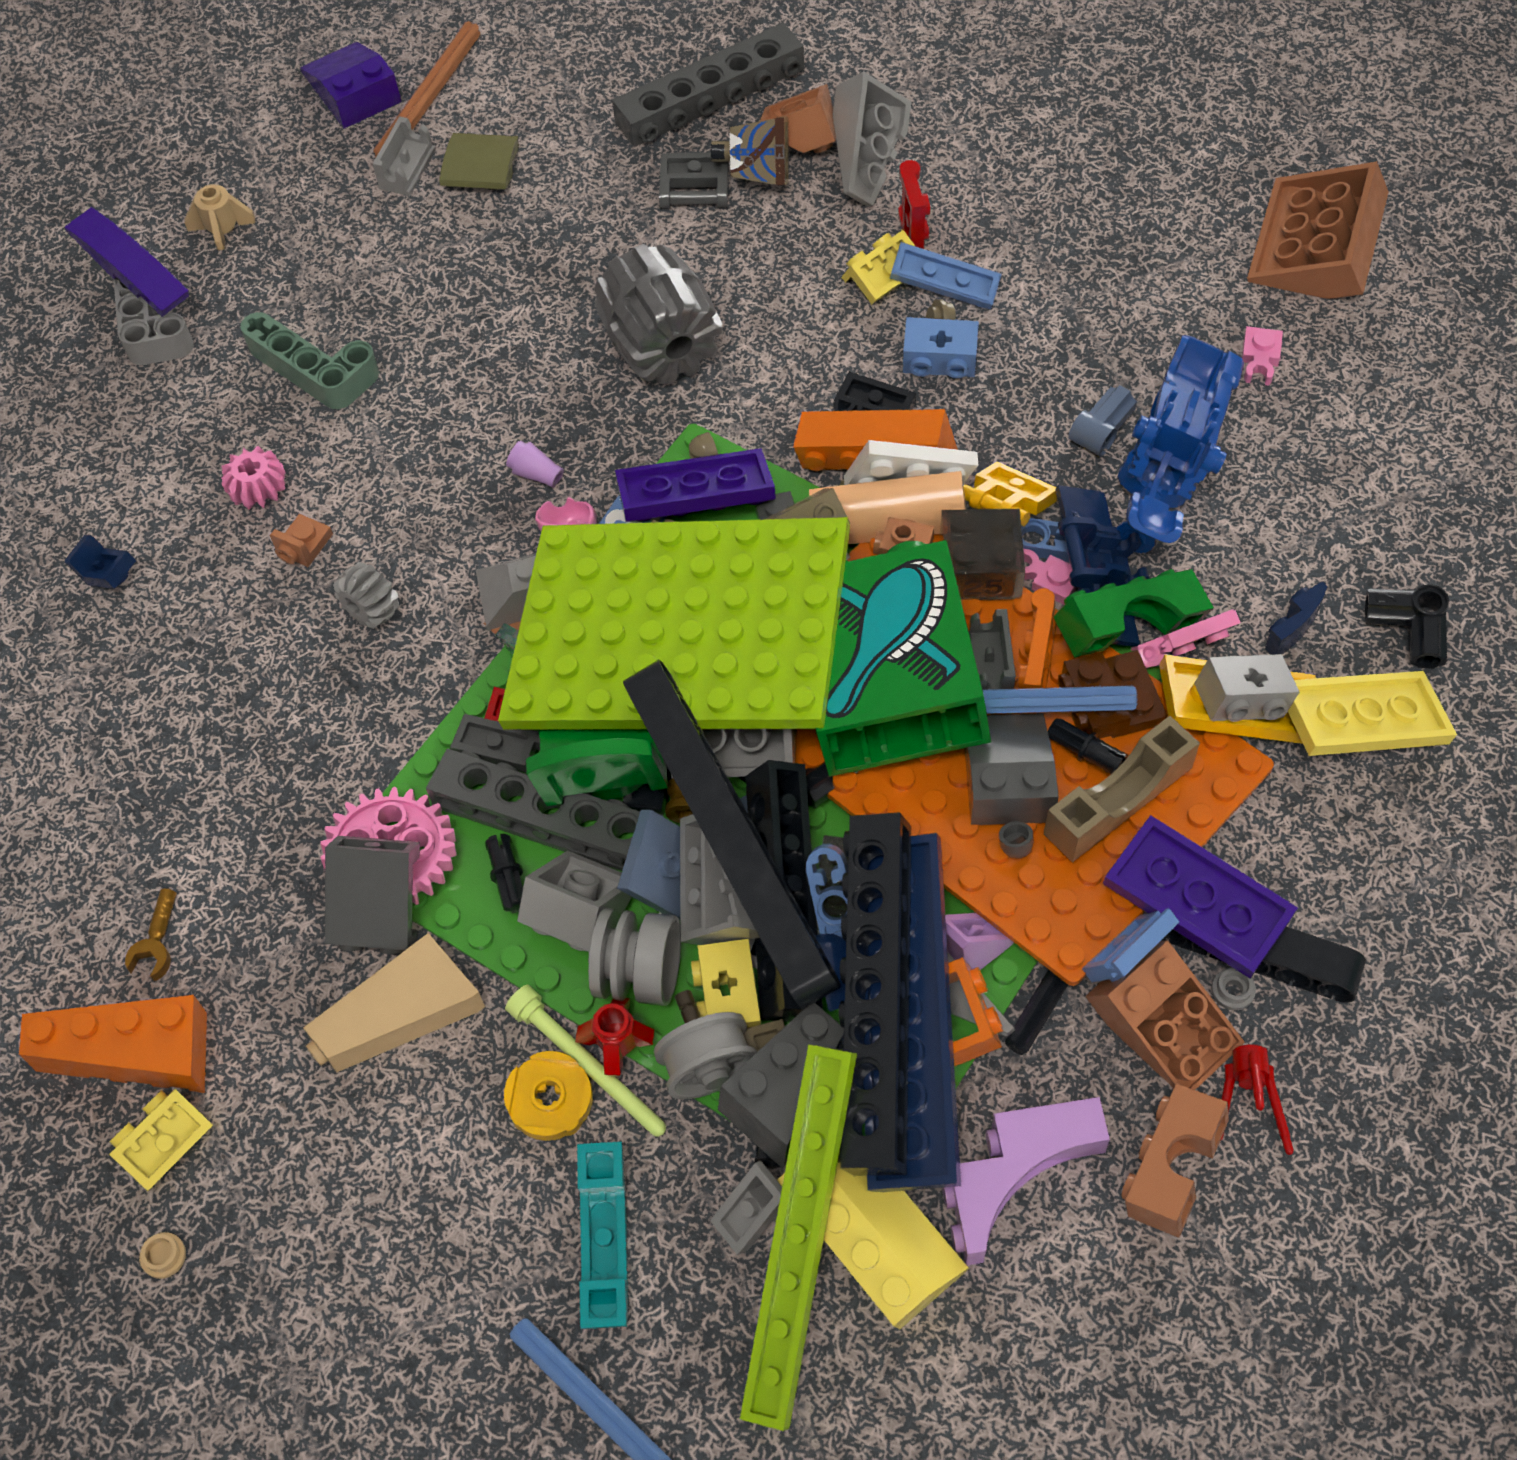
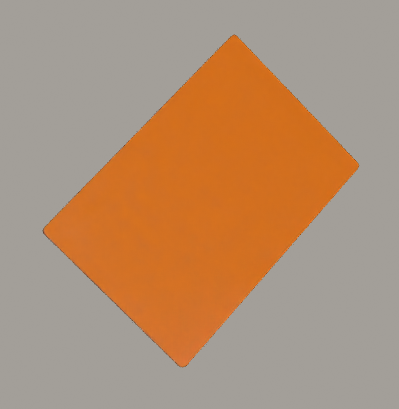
M948 533L934 534L933 543L947 540L968 631L970 618L973 614L979 613L980 623L986 624L993 621L992 616L995 610L1007 609L1016 674L1014 689H1025L1019 688V671L1021 664H1028L1029 654L1025 653V637L1027 630L1034 629V610L1031 603L1033 593ZM871 538L870 542L860 543L849 553L851 558L847 561L878 555L873 554L875 538ZM990 579H1002V582H991L990 584L1000 585L1002 591L997 594L986 593L984 590L994 592L998 589L997 587L986 588L987 581ZM970 580L981 581V587L969 591L981 592V594L963 595L966 589L977 585L976 582H972L969 585H965V583ZM1058 626L1056 627L1046 688H1059L1058 675L1062 674L1064 661L1075 659ZM1110 646L1106 650L1100 651L1103 652L1105 658L1120 655ZM1149 674L1168 715L1163 684ZM1072 712L990 713V714H987V715H1006V714H1036V713H1043V714H1044V718H1045V722H1046V726H1047V731H1048L1050 725L1052 724V722H1053L1056 718H1057V719H1063V720H1065L1066 722H1068V723L1072 724L1073 726H1075L1074 721H1073ZM1154 727L1115 738L1109 736L1101 738V740L1127 753L1129 756L1140 738ZM797 729L795 763L805 764L806 769L819 767L825 760L816 729ZM1185 729L1200 742L1192 769L1074 862L1069 860L1044 835L1046 823H1026L1032 828L1034 844L1031 852L1019 859L1007 856L1000 846L999 832L1005 824L971 825L964 748L863 769L856 774L855 772L835 775L833 776L834 789L828 793V798L851 816L900 812L912 826L911 836L937 833L941 838L944 888L1065 983L1075 986L1086 976L1082 968L1144 912L1143 909L1105 886L1103 881L1106 874L1149 816L1155 817L1203 848L1272 772L1274 762L1238 735ZM1050 739L1055 761L1058 802L1078 786L1082 789H1089L1110 776L1109 773L1086 760L1080 762L1077 760L1078 754Z

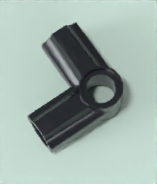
M1427 584L1420 586L1416 591L1367 589L1365 599L1366 624L1409 626L1410 664H1414L1418 668L1430 669L1446 664V611L1449 597L1443 588ZM1424 606H1425V607H1429V608L1433 609L1434 611H1433V612L1425 611V610H1423L1421 607H1424Z

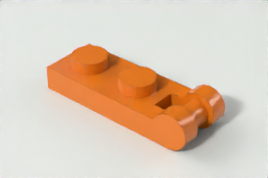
M1040 588L1031 596L1035 623L1034 629L1027 630L1025 653L1029 654L1028 664H1021L1019 688L1047 687L1057 627L1053 617L1056 615L1057 610L1055 608L1054 593L1049 589Z

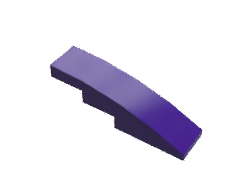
M93 207L65 226V231L113 279L118 278L137 298L141 296L161 317L189 297V290L156 258Z

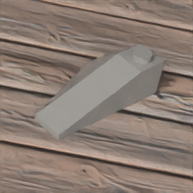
M864 71L836 86L833 122L844 194L866 207H872L887 177L884 170L887 161L893 162L898 154L894 146L898 139H905L908 132L911 101Z

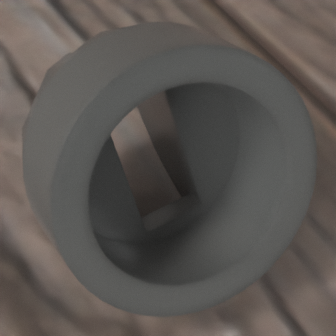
M1013 821L1005 824L1000 829V846L1007 856L1019 859L1031 852L1034 839L1032 828L1028 824Z

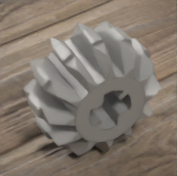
M358 562L346 569L333 584L335 597L341 602V607L349 613L350 617L357 619L360 625H366L374 629L391 618L399 607L398 593L392 589V583L387 581L383 573L377 572L372 565Z

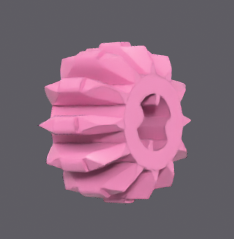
M257 446L252 452H249L243 447L241 455L230 454V463L222 465L223 477L221 478V483L231 501L236 505L243 503L248 510L252 508L255 502H258L264 508L265 500L268 498L278 501L277 492L285 490L284 479L286 477L284 474L286 472L282 463L279 462L271 450L264 452V450Z

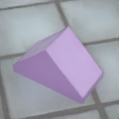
M977 913L945 915L947 951L954 960L963 957L972 969L978 967L981 970L1014 943Z

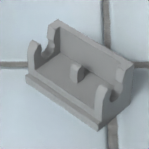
M399 116L373 162L379 189L407 196L411 195L436 150V146L432 145L429 130L424 124L420 126V135L411 130L408 118Z

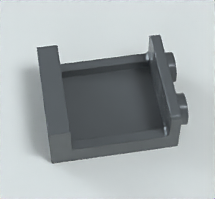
M337 836L325 847V944L339 945V949L345 951H357L368 947L379 948V951L384 954H400L416 941L417 930L412 929L413 864L419 859L420 842Z

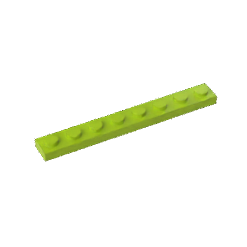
M808 1044L740 1414V1420L781 1431L790 1429L857 1053Z

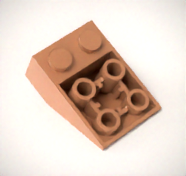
M1168 940L1160 941L1124 977L1114 982H1111L1110 979L1103 980L1085 996L1107 1026L1173 1088L1177 1083L1196 1090L1232 1056V1052L1236 1047L1242 1046L1245 1043Z

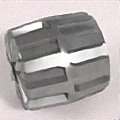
M645 244L634 246L629 252L613 258L608 263V268L604 274L598 277L594 287L598 299L594 301V305L611 342L636 375L646 381L656 379L658 383L670 384L677 380L680 373L691 377L699 372L700 361L704 357H714L718 350L714 339L715 336L723 334L722 322L701 280L685 261L678 257L673 249L661 244L657 247H647Z

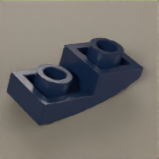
M1323 581L1310 589L1304 587L1291 597L1287 616L1277 620L1269 629L1270 634L1265 649L1270 655L1287 652L1311 627L1328 587Z

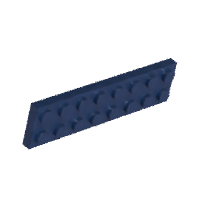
M937 833L911 836L907 1175L867 1176V1188L871 1192L961 1186L941 838ZM884 856L873 858L868 865V870L878 868L882 864ZM883 897L873 899L867 907V913L877 911L882 905ZM879 939L871 942L867 947L866 956L876 954L882 946V940ZM880 982L874 983L867 988L865 1000H871L880 993ZM874 1026L866 1032L864 1037L865 1045L872 1044L878 1039L880 1026ZM879 1070L871 1071L866 1075L863 1081L864 1090H869L876 1086L880 1076ZM877 1115L870 1116L865 1120V1136L871 1135L876 1131L879 1123Z

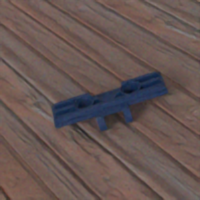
M1058 485L1055 490L1062 520L1058 523L1059 533L1065 537L1072 572L1069 574L1071 585L1077 587L1078 591L1085 590L1086 593H1090L1110 583L1120 586L1140 576L1150 579L1146 567L1139 568L1134 575H1131L1127 557L1140 547V537L1135 532L1122 541L1120 531L1116 527H1112L1105 493ZM1124 615L1125 631L1112 644L1136 647L1140 645L1134 616Z

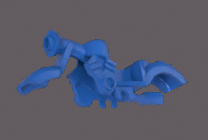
M1183 335L1177 345L1164 376L1162 386L1155 397L1150 416L1145 417L1141 415L1132 433V437L1138 439L1135 448L1127 455L1117 476L1120 484L1132 495L1126 512L1127 521H1124L1116 528L1120 531L1122 541L1126 540L1131 533L1136 532L1139 534L1141 545L1135 551L1137 553H1146L1152 550L1155 545V539L1164 543H1173L1179 539L1183 531L1184 514L1178 510L1168 511L1169 508H1177L1183 505L1186 499L1190 500L1192 491L1196 489V483L1199 484L1201 480H1204L1206 474L1210 472L1217 474L1227 455L1216 444L1232 390L1237 389L1244 362L1235 353L1230 351L1226 353L1189 335Z

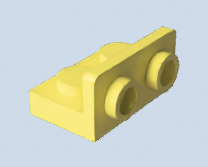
M904 230L893 237L887 233L872 245L873 251L867 255L864 251H861L853 256L846 263L849 268L841 278L845 283L853 279L869 302L874 304L903 283L890 279L900 243L915 245Z
M176 1089L168 1096L161 1090L142 1109L148 1116L136 1128L128 1123L109 1141L115 1147L109 1155L147 1191L213 1126Z

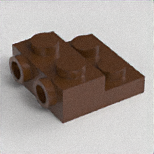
M1138 650L1105 658L1103 652H1098L1064 661L1062 674L1058 675L1059 688L1136 687L1137 707L1134 710L1072 712L1075 726L1089 735L1094 731L1098 734L1099 739L1109 736L1115 738L1156 727L1167 718L1168 715Z

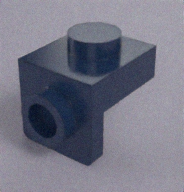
M84 535L65 559V563L87 585L115 589L127 579L128 571L137 561L126 550L104 548L92 535Z

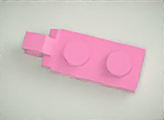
M1232 609L1133 647L1131 651H1139L1146 669L1158 667L1164 655L1172 652L1173 656H1179L1196 649L1194 641L1205 638L1207 645L1229 636L1227 629L1241 622L1236 610Z

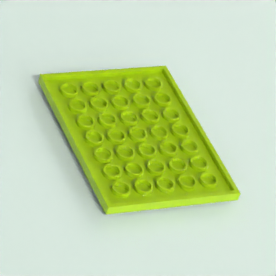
M848 517L543 525L498 719L502 729H647L624 687L623 680L658 659L664 663L672 675L701 729L824 728L850 533Z

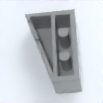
M693 814L680 818L681 942L705 945L759 938L755 927Z

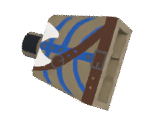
M779 117L730 127V141L711 142L712 162H730V174L734 178L775 185L789 184L788 117Z

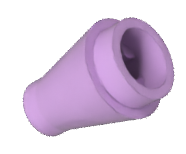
M522 441L517 442L506 462V466L512 469V474L546 484L552 488L557 485L564 473L563 468L556 465L531 442L527 444Z

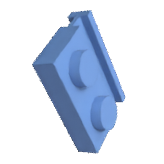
M1165 909L1162 913L1156 911L1139 915L1091 959L1082 970L1091 982L1108 979L1111 982L1119 980L1131 971L1179 923L1178 919L1170 909Z

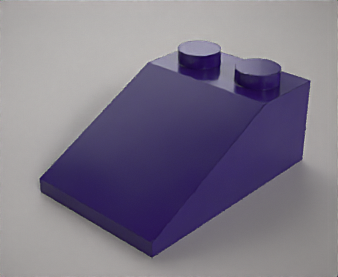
M359 42L352 43L300 67L302 74L343 129L402 102L394 72L380 54Z

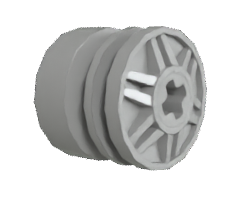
M604 908L596 920L589 948L588 973L591 995L594 998L606 999L612 993V998L616 1001H623L627 997L633 983L634 995L638 1003L667 1006L674 994L680 964L681 937L679 918L675 915L648 913L645 915L638 931L636 914L633 911L626 910L620 916L616 909Z

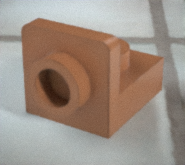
M298 514L285 533L274 529L270 534V538L276 549L275 553L281 560L288 564L297 562L309 567L333 533L330 526Z

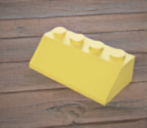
M837 1162L824 1241L891 1324L901 1329L969 1270V1267L905 1191H868L867 1176H853L841 1169V1163ZM784 1174L777 1179L781 1186L783 1185Z

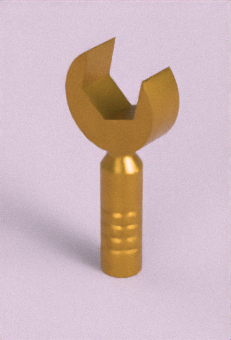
M170 889L160 890L148 930L149 939L140 940L129 948L125 957V965L131 974L139 959L155 957L157 960L150 975L153 981L159 980L168 971L171 962L170 954L160 940L166 933L177 895L175 891Z

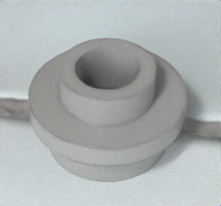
M1227 968L1215 976L1212 983V994L1217 1003L1229 1010H1242L1252 1003L1256 994V985L1252 977L1250 979L1234 968ZM1236 985L1240 989L1241 994L1238 996L1229 994L1226 991V986Z

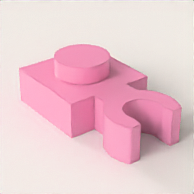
M1246 326L1242 352L1243 362L1248 363L1244 375L1246 383L1251 382L1252 374L1261 373L1265 376V385L1269 386L1274 375L1273 366L1278 367L1280 361L1283 331Z
M1022 549L1020 559L1030 565L1027 567H1022L1016 563L1012 565L1011 574L1015 578L1034 580L1031 590L1049 589L1054 593L1055 601L1064 604L1065 598L1074 593L1077 588L1070 583L1071 564L1052 555L1048 557L1046 562L1039 560L1038 555L1034 551Z

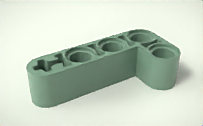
M263 312L251 313L241 322L242 334L250 353L255 358L331 409L346 408L379 378L380 372L372 346L365 341H352L346 344L333 357H330Z

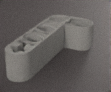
M118 278L114 279L118 336L129 360L133 364L147 365L179 359L191 353L194 348V342L186 322L180 314L173 312L167 313L163 317L159 314L156 315V311L141 296L137 298Z

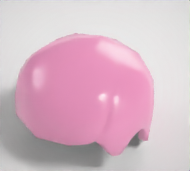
M568 497L565 505L562 507H556L550 501L545 502L536 511L535 521L539 530L542 531L543 525L597 524V515L595 509L589 503L574 501Z

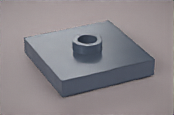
M641 810L617 889L662 914L675 915L680 920V827L653 810Z

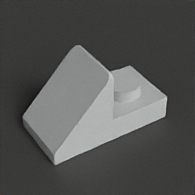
M761 1161L756 1162L710 1220L737 1255L749 1250L769 1224L777 1218L782 1186Z

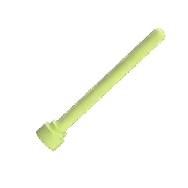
M530 985L522 986L511 996L505 1010L518 1022L533 1023L559 1049L575 1059L588 1076L653 1136L658 1137L665 1133V1122L615 1076L604 1075V1066L580 1043H576L575 1039L544 1011L545 1005L541 1002L542 996Z

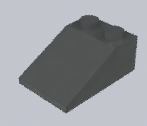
M1044 714L987 715L991 743L964 748L971 825L1007 824L1013 821L1046 823L1048 810L1058 803L1059 796L1055 761Z

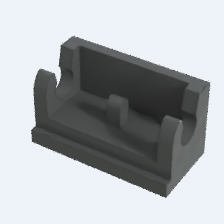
M1007 609L995 610L992 616L993 621L986 624L980 623L979 613L973 614L970 618L968 632L982 690L1014 689L1016 674Z

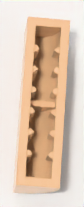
M961 471L824 487L834 488L850 521L848 545L870 542L871 538H876L878 531H885L889 517L900 520L909 519L919 524L933 526L934 534L968 531ZM824 488L809 489V496Z

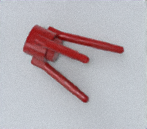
M1259 1045L1236 1047L1232 1052L1233 1063L1224 1066L1225 1083L1221 1100L1228 1103V1114L1235 1081H1238L1241 1088L1253 1090L1255 1106L1259 1111L1265 1108L1263 1087L1266 1085L1284 1151L1287 1155L1293 1154L1294 1149L1275 1084L1274 1067L1269 1065L1268 1050Z

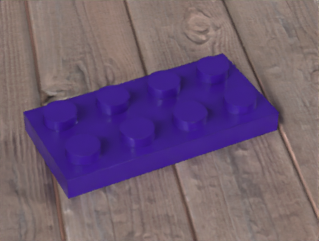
M762 448L615 470L616 483L626 522H644L655 517L669 515L684 516L690 512L708 509L722 510L728 506L741 504L757 505L764 501L776 499L775 485Z
M1151 815L1106 874L1103 881L1105 886L1147 913L1156 911L1162 913L1165 909H1170L1179 921L1173 928L1175 931L1250 979L1298 909L1292 903Z

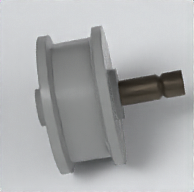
M690 990L679 992L676 994L675 999L685 1024L669 1032L656 1044L654 1056L656 1061L666 1066L670 1078L666 1083V1088L669 1095L675 1099H694L720 1091L721 1085L758 1051L754 1047L748 1046L744 1033L746 1032L747 1024L741 1014L722 1012L701 1017L695 1005L692 992Z

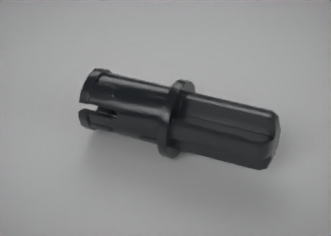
M1056 718L1048 729L1049 738L1078 754L1077 760L1080 762L1086 760L1110 775L1128 757L1127 753L1099 739L1096 732L1093 731L1089 735L1063 719Z
M500 834L502 844L499 848L497 836L493 835L485 841L492 865L490 877L492 882L497 884L503 910L510 911L512 914L518 913L523 892L520 878L523 874L522 866L516 863L510 836L508 834Z

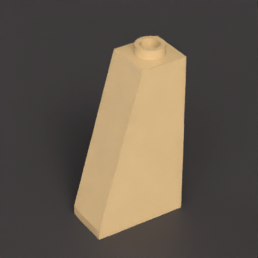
M427 933L303 1027L311 1039L306 1048L320 1066L328 1061L337 1073L478 1013L485 1005L479 991L432 936Z

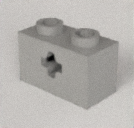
M1282 654L1209 657L1194 683L1211 721L1237 722L1250 719L1275 720L1284 718L1300 693Z

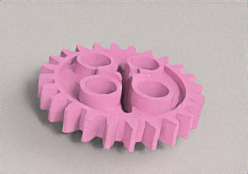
M393 787L389 796L383 797L381 790L378 788L375 790V797L372 800H369L364 794H359L361 804L357 807L346 802V816L338 813L333 814L336 826H325L324 830L327 839L320 842L323 855L320 857L324 869L325 847L337 836L420 842V847L425 848L420 850L419 859L413 864L412 902L415 905L419 904V892L423 891L427 895H434L431 883L444 884L445 877L443 871L453 870L451 857L457 856L454 843L456 841L454 828H451L449 816L442 815L441 805L437 803L430 806L429 798L426 794L415 801L413 789H409L404 797H399L397 788ZM390 822H398L391 826L386 825Z

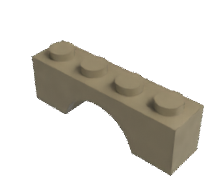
M1171 716L1167 717L1140 738L1131 754L1109 777L1089 789H1082L1078 786L1048 810L1044 835L1069 860L1074 862L1192 769L1200 742Z

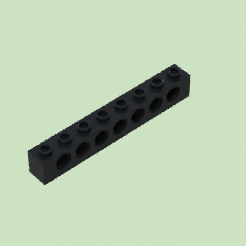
M900 812L850 816L849 831H845L843 836L844 852L849 859L848 872H845L842 877V890L844 897L847 899V914L843 915L841 919V933L844 941H846V957H842L840 961V977L842 983L845 984V1001H841L839 1004V1022L841 1027L844 1028V1045H840L838 1050L857 1053L838 1163H841V1169L853 1176L907 1175L912 826ZM884 856L883 862L878 868L868 870V865L873 858ZM883 897L881 907L875 912L867 913L869 903L875 898ZM875 940H882L880 950L872 956H866L868 945ZM880 982V993L871 1000H865L867 988L874 983ZM874 1026H880L878 1039L872 1044L865 1045L864 1037L866 1032ZM879 1070L880 1076L876 1086L872 1089L864 1090L863 1081L866 1075L871 1071ZM877 1115L879 1123L876 1131L871 1135L864 1136L862 1133L863 1123L870 1116Z

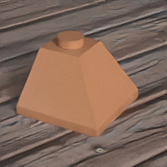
M827 84L765 107L760 121L788 117V146L803 153L811 150L814 153L825 151L832 147V142L836 140L833 106Z

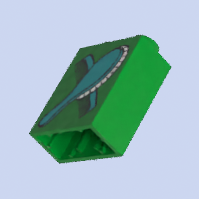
M947 540L930 544L920 541H906L893 546L884 554L852 561L846 560L824 728H816L829 777L991 743L984 695Z

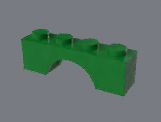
M1170 569L1150 579L1140 576L1120 586L1110 583L1094 592L1086 593L1085 590L1074 592L1065 598V605L1053 618L1074 658L1106 650L1125 631L1124 615L1136 616L1147 620L1166 635L1200 622L1214 607L1193 569L1180 572Z

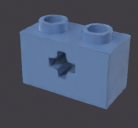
M906 317L903 373H912L916 376L930 374L948 375L952 378L975 377L979 321Z

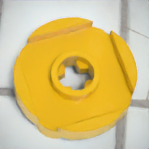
M557 1051L538 1052L530 1056V1060L524 1062L519 1068L517 1065L508 1076L504 1088V1103L514 1126L525 1135L544 1141L557 1140L564 1136L575 1134L580 1129L581 1124L587 1119L593 1102L592 1086L584 1069L571 1056ZM547 1086H554L555 1093L560 1095L558 1101H553L551 1105L545 1106L541 1099H537L538 1093L546 1092Z

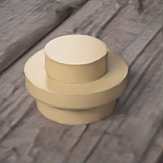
M162 1232L148 1238L141 1248L139 1256L140 1265L153 1278H168L177 1273L183 1266L186 1258V1248L182 1240L172 1233Z

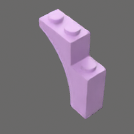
M1100 1097L994 1114L992 1129L986 1130V1141L990 1157L998 1156V1158L960 1163L961 1186L942 1188L946 1209L954 1208L957 1220L956 1225L950 1226L954 1251L956 1253L963 1252L966 1265L984 1263L988 1238L998 1215L1010 1198L1024 1184L1057 1164L1075 1158L1106 1152L1110 1138Z

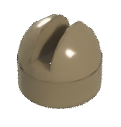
M709 432L698 435L691 440L689 444L690 458L718 455L715 442Z

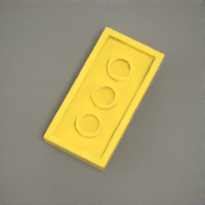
M1424 671L1294 680L1300 693L1289 708L1288 713L1308 756L1447 745L1457 736Z

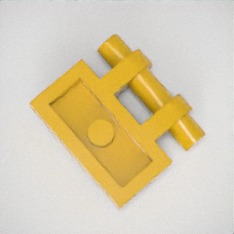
M999 462L993 463L975 475L974 488L966 484L963 485L965 500L969 502L970 507L981 512L986 509L997 514V518L1007 524L1015 522L1025 526L1030 519V514L1037 515L1057 502L1056 487Z

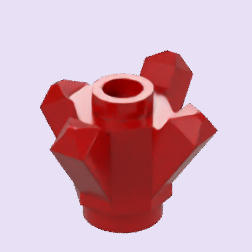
M613 998L610 1004L599 1008L592 1019L577 1027L576 1043L588 1046L597 1044L602 1049L604 1075L620 1076L623 1067V1057L635 1047L653 1045L654 1029L634 1020V1017L629 1013L630 998H625L623 1001H616Z

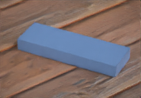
M901 242L890 279L975 306L991 309L1002 274Z

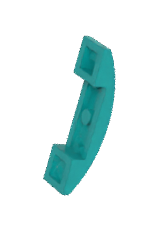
M622 1141L577 1144L581 1232L580 1329L627 1327V1215Z

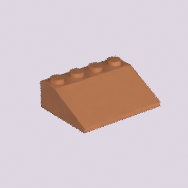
M1377 161L1276 178L1248 273V282L1326 299L1362 295L1389 193Z

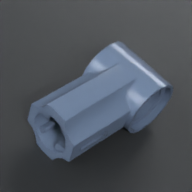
M1120 385L1115 388L1110 387L1089 412L1084 410L1078 415L1071 426L1068 439L1102 457L1106 453L1103 450L1105 448L1109 449L1112 446L1118 429L1136 409L1137 401L1131 395V391Z

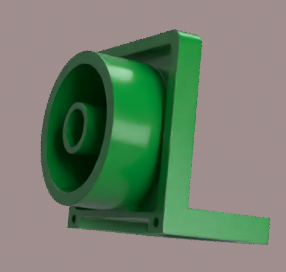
M539 729L540 753L526 759V774L546 806L563 804L562 796L590 793L592 796L600 799H616L634 792L643 784H649L651 790L668 788L666 763L647 729Z

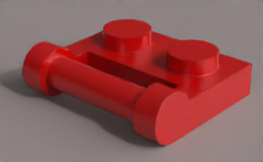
M906 160L901 163L899 169V177L902 183V204L898 208V218L902 230L905 231L913 244L924 249V240L929 239V227L925 215H930V201L927 193L922 194L918 183L920 178L919 163L914 160Z

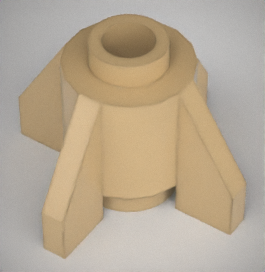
M215 184L207 185L196 193L185 217V225L188 231L206 229L213 233L218 250H225L224 234L229 233L234 228L236 221L238 225L255 223L254 213L249 207L229 194L226 188Z

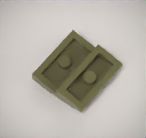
M453 133L447 145L441 167L440 186L507 189L513 175L512 162L519 149L518 136Z

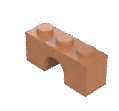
M1176 1083L1171 1096H1163L1156 1113V1121L1159 1124L1154 1135L1147 1134L1143 1140L1139 1152V1159L1142 1160V1163L1136 1175L1130 1173L1122 1190V1199L1125 1200L1128 1217L1180 1238L1196 1200L1195 1184L1193 1180L1175 1173L1170 1168V1165L1176 1157L1188 1152L1199 1153L1213 1159L1229 1121L1228 1103L1226 1101Z

